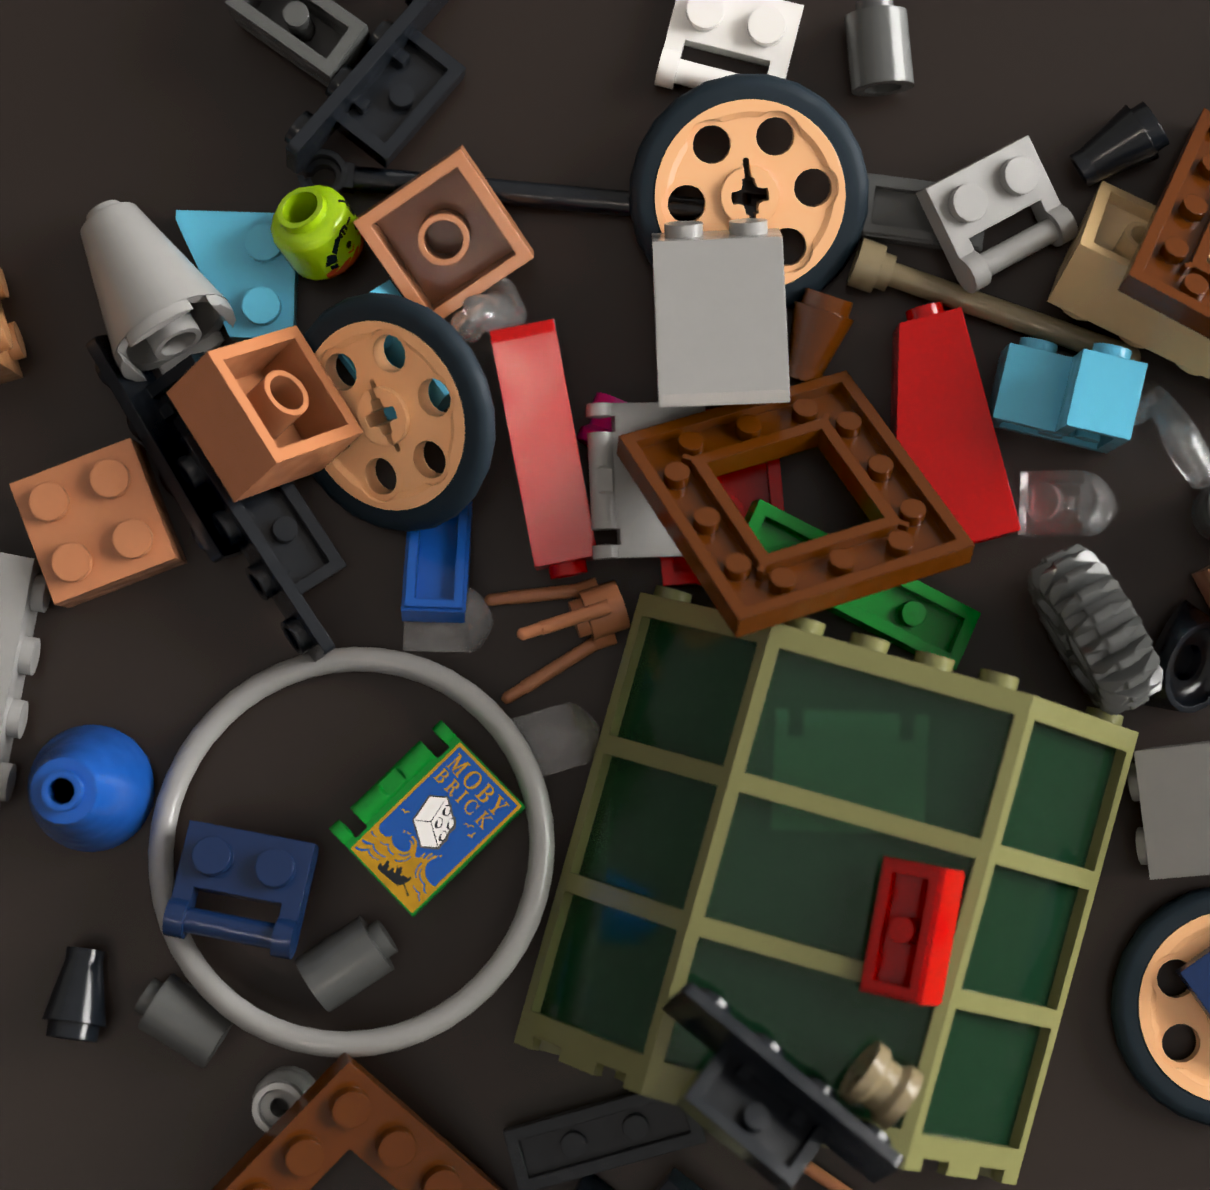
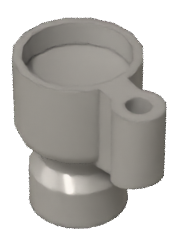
M281 1066L271 1070L257 1084L252 1096V1116L256 1125L266 1133L316 1082L315 1079L306 1070L297 1066Z

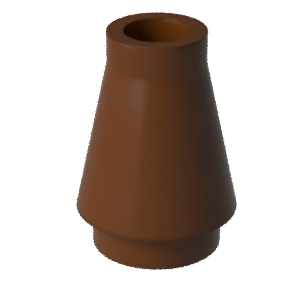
M805 287L801 302L794 301L788 351L790 377L807 382L823 376V373L855 321L849 319L854 303Z

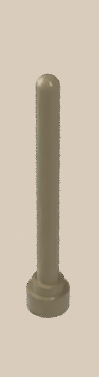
M864 237L859 244L849 271L846 285L867 293H871L873 288L885 291L887 286L931 302H942L943 306L951 309L962 307L963 313L1034 338L1053 342L1060 347L1077 353L1082 349L1092 350L1094 343H1108L1130 349L1132 351L1131 360L1141 361L1140 350L1123 341L980 291L968 293L960 284L897 263V256L886 252L887 245Z

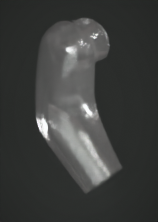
M503 278L485 290V294H474L467 297L462 302L464 308L452 316L451 324L465 341L474 343L481 338L485 331L489 333L491 330L525 324L527 310L514 283L508 278Z
M1144 380L1134 425H1141L1153 418L1169 456L1190 486L1195 489L1209 486L1210 451L1197 427L1181 405L1163 387L1154 381Z

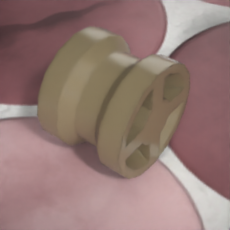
M874 1041L857 1057L845 1074L838 1090V1096L849 1105L861 1104L870 1111V1118L873 1123L881 1129H888L911 1106L923 1084L924 1075L913 1065L901 1066L892 1059L890 1048L880 1041Z

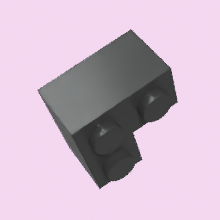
M333 0L225 1L236 24L325 87H328L333 77L342 67L349 64L352 68H355L368 52L365 49L366 43L370 38L367 24Z

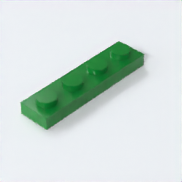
M761 499L752 501L745 516V521L767 553L829 535ZM919 580L826 609L914 655L916 650L955 660L952 671L957 670L981 612Z

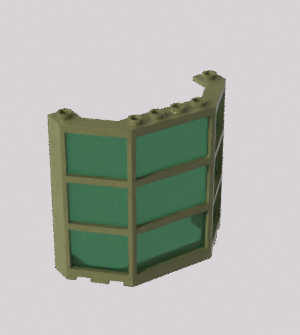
M660 585L655 586L653 595L640 592L514 1043L530 1050H541L559 1055V1062L594 1076L601 1077L604 1066L616 1070L614 1078L624 1082L622 1088L642 1096L676 1105L713 1054L710 1049L662 1009L674 993L687 982H692L697 987L707 988L718 994L728 1004L732 1016L752 1032L763 1033L774 1040L782 1049L784 1059L805 1076H813L826 1083L835 1092L837 1102L858 1120H865L871 1123L873 1122L870 1118V1111L861 1104L849 1105L838 1096V1090L845 1074L857 1057L874 1041L882 1042L890 1048L894 1061L901 1066L913 1065L924 1075L923 1084L911 1106L894 1125L888 1129H881L889 1137L891 1147L904 1158L899 1169L920 1172L923 1160L928 1159L939 1161L937 1172L946 1176L977 1180L978 1175L992 1178V1180L999 1183L1016 1185L1139 732L1122 727L1124 719L1122 715L1114 714L1111 716L1101 709L1086 706L1085 713L1038 696L1017 691L1020 679L1014 676L981 668L978 679L952 672L955 660L916 650L913 661L889 655L890 642L861 633L852 632L849 643L825 637L823 633L826 624L805 617L787 621L784 625L778 624L735 638L717 609L692 604L693 595ZM884 856L956 869L965 873L943 999L939 1006L917 1005L859 991Z

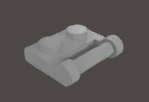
M1029 135L1001 147L916 192L918 200L956 279L968 293H975L988 286L993 275L1052 244L1055 247H1060L1076 238L1078 234L1076 220L1068 208L1061 205ZM1029 206L1031 207L1038 223L980 254L974 250L969 238Z

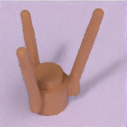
M594 577L576 584L491 593L485 596L484 601L488 606L578 598L568 602L570 612L518 629L517 637L520 640H527L571 626H575L579 638L591 635V638L504 692L501 697L503 703L510 704L595 651L617 644L615 633L629 629L630 621L615 580L598 585Z

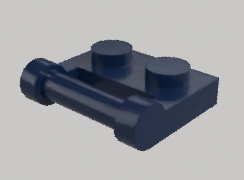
M190 820L172 896L166 905L163 916V935L184 939L190 933L270 949V954L273 957L291 960L298 945L320 848L315 843ZM198 892H207L280 906L279 918L276 923L195 908Z

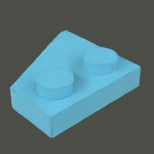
M176 210L177 224L198 270L228 300L236 318L234 326L232 327L227 321L223 322L229 337L233 341L248 340L296 325L298 273L291 267L274 244L270 230L274 213Z

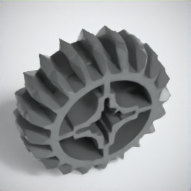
M1075 544L1065 550L1059 549L1040 560V564L1028 571V591L1032 596V604L1040 616L1039 620L1044 625L1050 641L1057 649L1060 659L1065 662L1072 677H1075L1083 692L1089 695L1094 705L1100 707L1102 711L1111 716L1114 714L1118 715L1125 710H1134L1148 702L1150 696L1162 690L1163 670L1159 665L1160 658L1152 646L1153 640L1147 634L1142 624L1143 620L1135 612L1131 600L1122 591L1118 580L1111 576L1106 564L1101 563L1095 553L1079 544Z

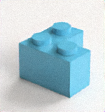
M1021 337L1019 345L1009 343L1001 351L988 405L994 427L1106 454L1131 440L1148 363L1131 360L1132 351L1130 349L1114 344L1094 343L1092 350L1082 349L1074 357L1056 354L1058 345L1053 342L1032 337Z

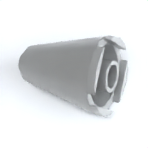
M108 200L96 205L89 211L86 216V222L81 228L80 235L114 361L124 378L135 382L147 381L142 371L159 368L163 375L191 354L206 353L217 349L225 340L219 331L224 325L223 322L227 321L233 327L236 321L228 300L134 203Z

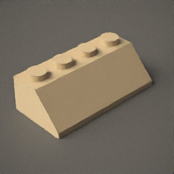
M1102 180L1078 228V234L1073 239L1058 270L1047 302L1061 308L1064 313L1076 320L1089 321L1118 335L1122 341L1132 347L1145 348L1176 363L1180 369L1188 374L1210 379V339L1118 291L1156 206ZM1209 254L1208 259H1207V261H1206V262L1209 263V264H1210V254Z

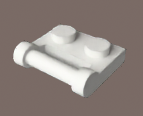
M676 0L654 85L672 90L674 84L695 88L706 81L738 74L681 59L684 46L769 67L767 74L786 79L804 5L785 0Z

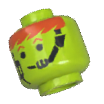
M323 185L299 187L289 192L278 205L270 228L274 244L291 267L302 277L315 281L332 279L347 271L358 259L365 241L353 223L357 216L345 198L334 188Z

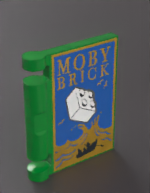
M442 720L432 728L435 735L444 744L449 746L439 758L419 740L350 807L354 814L367 826L357 838L339 819L329 828L338 840L347 847L412 917H415L526 808Z

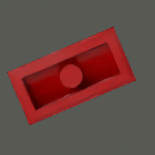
M884 856L859 991L923 1006H939L941 1004L965 879L963 871Z

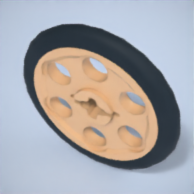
M732 74L703 82L676 98L654 120L637 150L630 176L629 207L637 242L653 268L651 233H665V223L678 221L669 212L668 199L677 187L683 185L694 186L703 195L704 209L701 215L693 220L703 222V231L729 230L730 220L750 218L746 214L744 206L740 203H733L731 199L732 192L742 189V179L745 178L743 159L747 158L749 176L752 177L754 185L758 188H765L767 192L766 199L756 202L754 218L767 219L768 229H795L804 239L805 249L802 256L792 264H784L786 309L794 307V301L801 302L805 287L821 292L844 269L859 244L868 214L869 179L862 150L847 122L824 98L797 82L769 74ZM773 117L785 120L792 130L790 146L787 150L777 155L763 152L758 146L756 139L757 129L761 123ZM715 125L726 132L729 138V149L722 160L716 163H706L696 157L693 150V140L700 129ZM809 169H819L824 172L830 183L827 198L815 206L802 204L796 198L794 192L797 177L803 171Z
M373 292L343 299L325 310L307 330L304 338L362 428L363 433L322 471L316 472L312 476L331 499L351 515L372 525L406 532L435 528L456 517L475 498L489 471L496 434L495 408L487 378L471 347L450 323L430 308L399 295ZM388 335L396 337L402 343L405 350V362L402 368L393 366L385 355L384 343ZM339 354L349 357L355 366L356 381L353 386H348L338 376L336 360ZM432 379L442 382L449 391L451 401L447 412L438 410L430 400L428 390ZM393 406L397 418L388 421L384 414V408ZM427 441L437 444L444 453L446 460L445 469L442 474L432 470L426 463L424 447ZM379 458L388 461L396 473V485L393 490L384 487L378 480L375 467Z
M1210 887L1189 891L1162 905L1138 927L1122 952L1112 982L1111 1018L1117 1046L1131 1074L1149 1095L1180 1117L1210 1126V1019L1188 988L1180 995L1169 996L1161 991L1157 982L1158 971L1164 963L1169 960L1178 959L1186 964L1210 947ZM1176 1024L1188 1025L1196 1036L1194 1051L1189 1057L1182 1060L1170 1059L1162 1047V1039L1165 1032Z

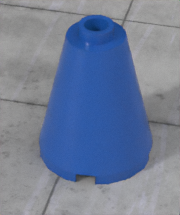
M81 725L67 729L49 740L33 761L27 785L31 812L40 828L51 839L64 847L83 852H98L121 845L142 829L154 807V777L150 759L133 738L112 727Z

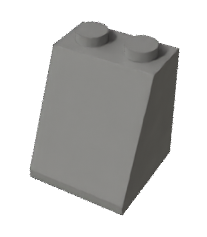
M743 218L730 220L729 230L703 231V222L674 221L664 224L665 233H651L656 376L659 408L790 403L783 236L779 228L768 229L767 219Z
M1210 741L1151 747L1134 751L1135 763L1130 764L1127 777L1131 798L1134 802L1140 801L1143 827H1138L1136 830V850L1140 864L1148 865L1150 880L1210 875Z

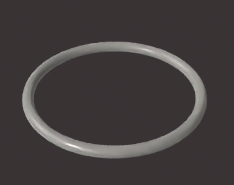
M353 646L335 648L317 662L306 653L276 663L253 675L218 701L192 729L177 751L156 799L150 826L148 872L153 907L162 932L165 908L172 896L175 884L174 844L176 827L188 786L199 764L221 734L245 711L267 696L303 680L332 673L355 671L400 676L441 692L461 705L482 724L505 754L516 776L526 807L528 821L529 855L523 894L515 917L492 957L466 985L436 1007L394 1025L370 1030L331 1031L300 1026L279 1019L257 1008L238 995L207 963L190 933L184 939L163 935L171 955L184 976L202 998L216 1011L253 1036L294 1052L338 1058L344 1052L351 1057L375 1056L419 1044L450 1029L477 1010L510 976L527 951L540 924L548 900L554 868V821L548 790L540 766L528 742L513 720L477 685L439 663L403 651L379 647Z

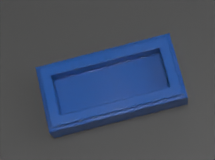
M472 501L456 517L435 528L406 533L401 601L402 621L466 623L473 521Z

